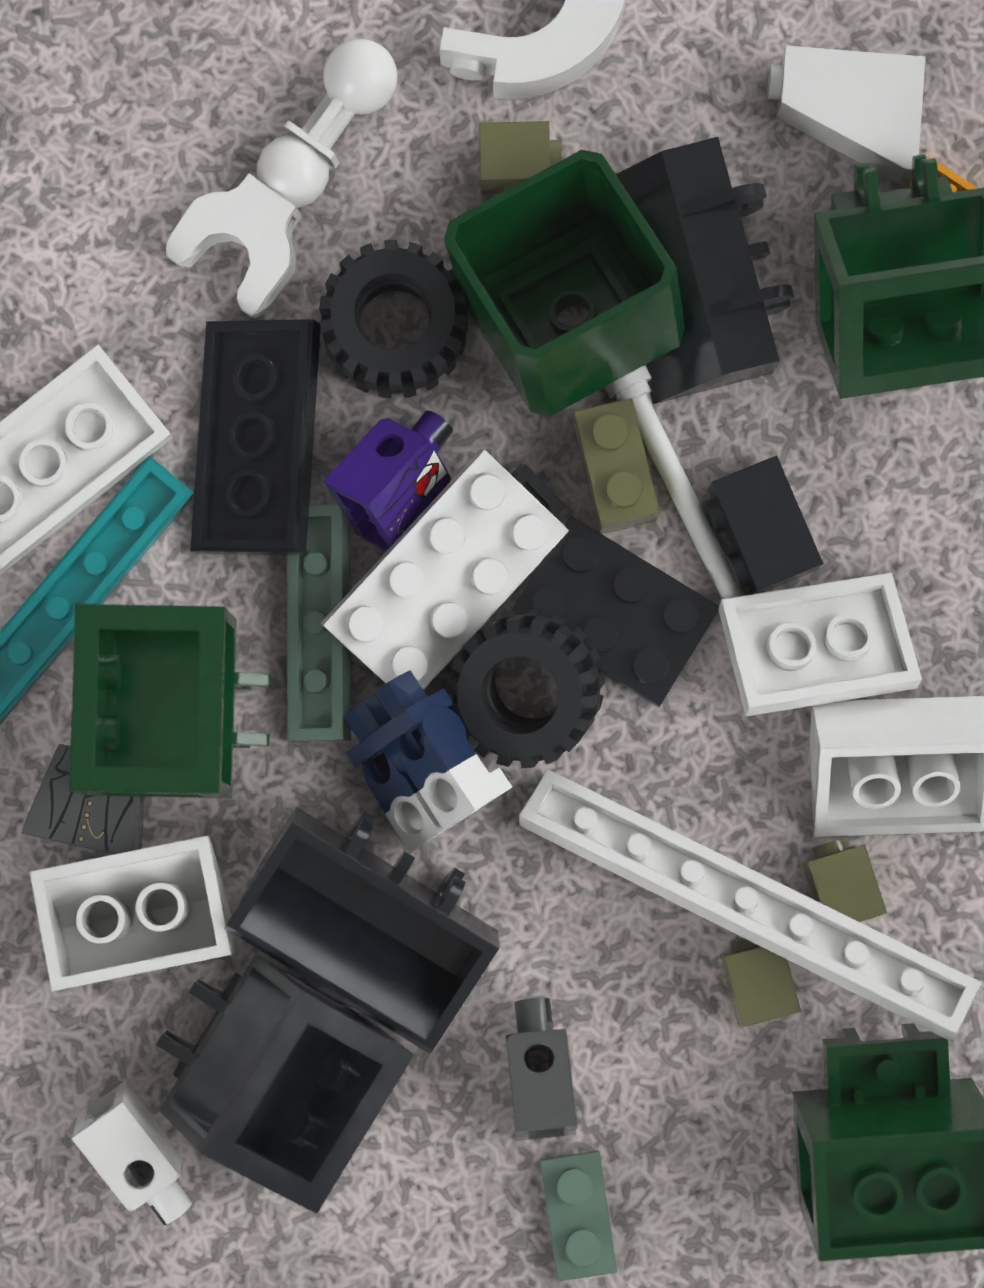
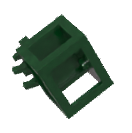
M925 154L912 157V187L880 192L877 169L875 167L868 168L867 163L854 165V190L831 194V211L814 213L815 321L839 398H850L984 377V188L953 192L947 177H938L936 159H927Z
M75 604L69 791L86 796L232 799L233 748L269 746L270 734L234 732L235 689L252 690V686L271 687V674L235 672L237 619L225 606Z
M915 1023L902 1024L903 1038L861 1041L855 1028L842 1029V1038L823 1039L825 1089L793 1092L799 1204L819 1262L984 1249V1097L972 1078L950 1079L948 1040L931 1031L919 1032Z

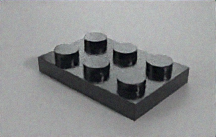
M570 515L564 525L569 532L543 559L511 612L518 610L519 614H526L531 609L544 610L543 617L551 619L557 614L568 619L564 626L573 632L579 627L587 635L583 640L588 649L596 648L600 656L596 663L598 671L604 670V675L659 708L716 616L719 605Z

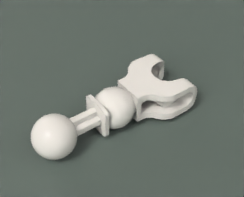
M352 39L337 46L329 55L324 66L323 80L327 94L303 128H299L288 120L284 125L288 135L274 139L263 148L257 162L256 178L248 173L241 184L228 192H212L196 198L167 241V258L183 267L193 266L202 254L216 243L232 241L245 246L248 249L250 265L243 282L237 290V301L241 310L251 318L263 316L295 275L296 252L292 243V236L295 227L303 217L297 208L311 204L323 193L329 180V165L335 169L339 165V160L330 148L355 114H369L381 109L390 101L396 90L398 80L396 64L390 53L377 42L368 39Z

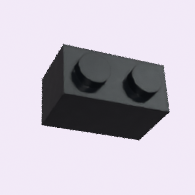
M777 455L711 482L707 490L710 499L703 501V507L715 534L723 531L726 533L733 553L726 555V561L738 588L748 585L751 595L763 593L817 571L823 565V561Z

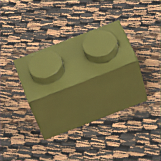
M632 398L574 411L573 427L598 532L606 534L656 522L660 512Z

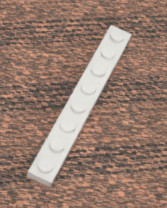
M549 769L545 772L519 815V826L951 1042L954 1041L982 982Z

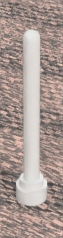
M644 365L605 386L604 388L610 399L616 398L617 401L632 398L641 437L721 600L745 596L742 587L738 588L726 561V555L647 396L651 392L647 382L652 378L646 366Z

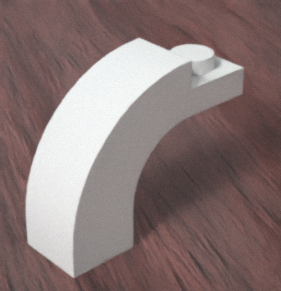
M565 0L560 12L548 25L537 32L521 37H500L443 27L440 44V64L444 67H450V73L453 76L465 80H482L484 73L494 75L493 97L529 98L553 92L580 78L600 60L618 31L626 0Z

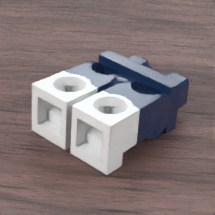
M411 670L387 682L376 691L378 695L370 697L343 715L359 740V743L345 754L354 768L362 764V774L367 785L408 853L413 852L513 788L500 768L491 773L487 771L467 741L466 729L462 720L454 711L448 708L453 702L443 688L427 697Z

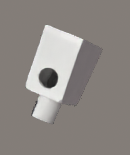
M127 1079L78 1114L71 1139L127 1210L130 1212L134 1211L147 1202L161 1223L167 1225L190 1208L192 1205L191 1200L176 1181L181 1176L182 1158ZM143 1160L152 1165L153 1169L140 1177L130 1163Z

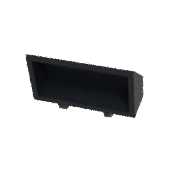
M718 137L660 151L617 173L616 176L677 268L685 330L679 347L645 365L652 378L647 382L651 389L652 403L656 404L773 374L780 360L768 316L791 306L790 299L795 298L792 285L789 284L760 289L752 261L770 255L771 252L767 241L748 245L740 217L751 215L764 206L762 199L767 197L764 184L752 183L732 188Z
M296 807L264 856L224 929L430 1054L499 950L498 930L456 905L466 883L462 880L465 875L462 871L454 867L435 892L406 874L415 859L408 852L404 851L395 865L392 866L363 848L374 826L371 824L374 817L368 813H361L345 837Z

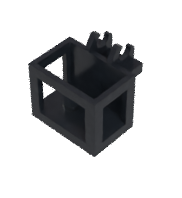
M255 954L243 975L236 972L224 992L200 979L195 981L190 988L189 993L217 1010L196 1045L168 1030L159 1038L156 1045L179 1059L180 1063L173 1073L178 1080L158 1111L203 1156L317 1214L415 1054L362 1014Z

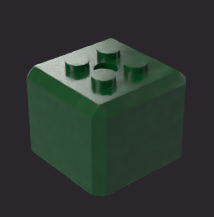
M580 150L449 221L444 236V243L453 272L458 279V288L460 292L464 291L468 311L530 412L551 417L680 346L685 324L677 268L602 153ZM569 306H582L589 311L587 318L578 325L568 326L557 320L560 312Z

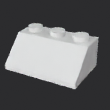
M984 696L845 700L812 706L810 763L814 837L984 831Z
M209 835L30 872L51 991L238 954L235 935L224 929L231 914L227 894Z

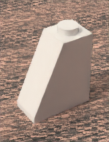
M786 45L780 65L771 64L768 76L767 99L777 100L776 118L861 164L867 163L868 168L875 167L879 174L898 184L910 185L912 181V157L919 155L926 57Z

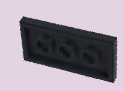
M314 319L206 321L191 552L231 555H306L321 333L320 323Z

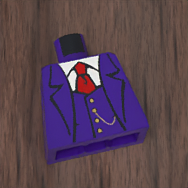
M426 410L412 429L389 418L380 420L324 480V484L356 534L384 551H387L451 481V477L437 453L453 433V428L441 416Z

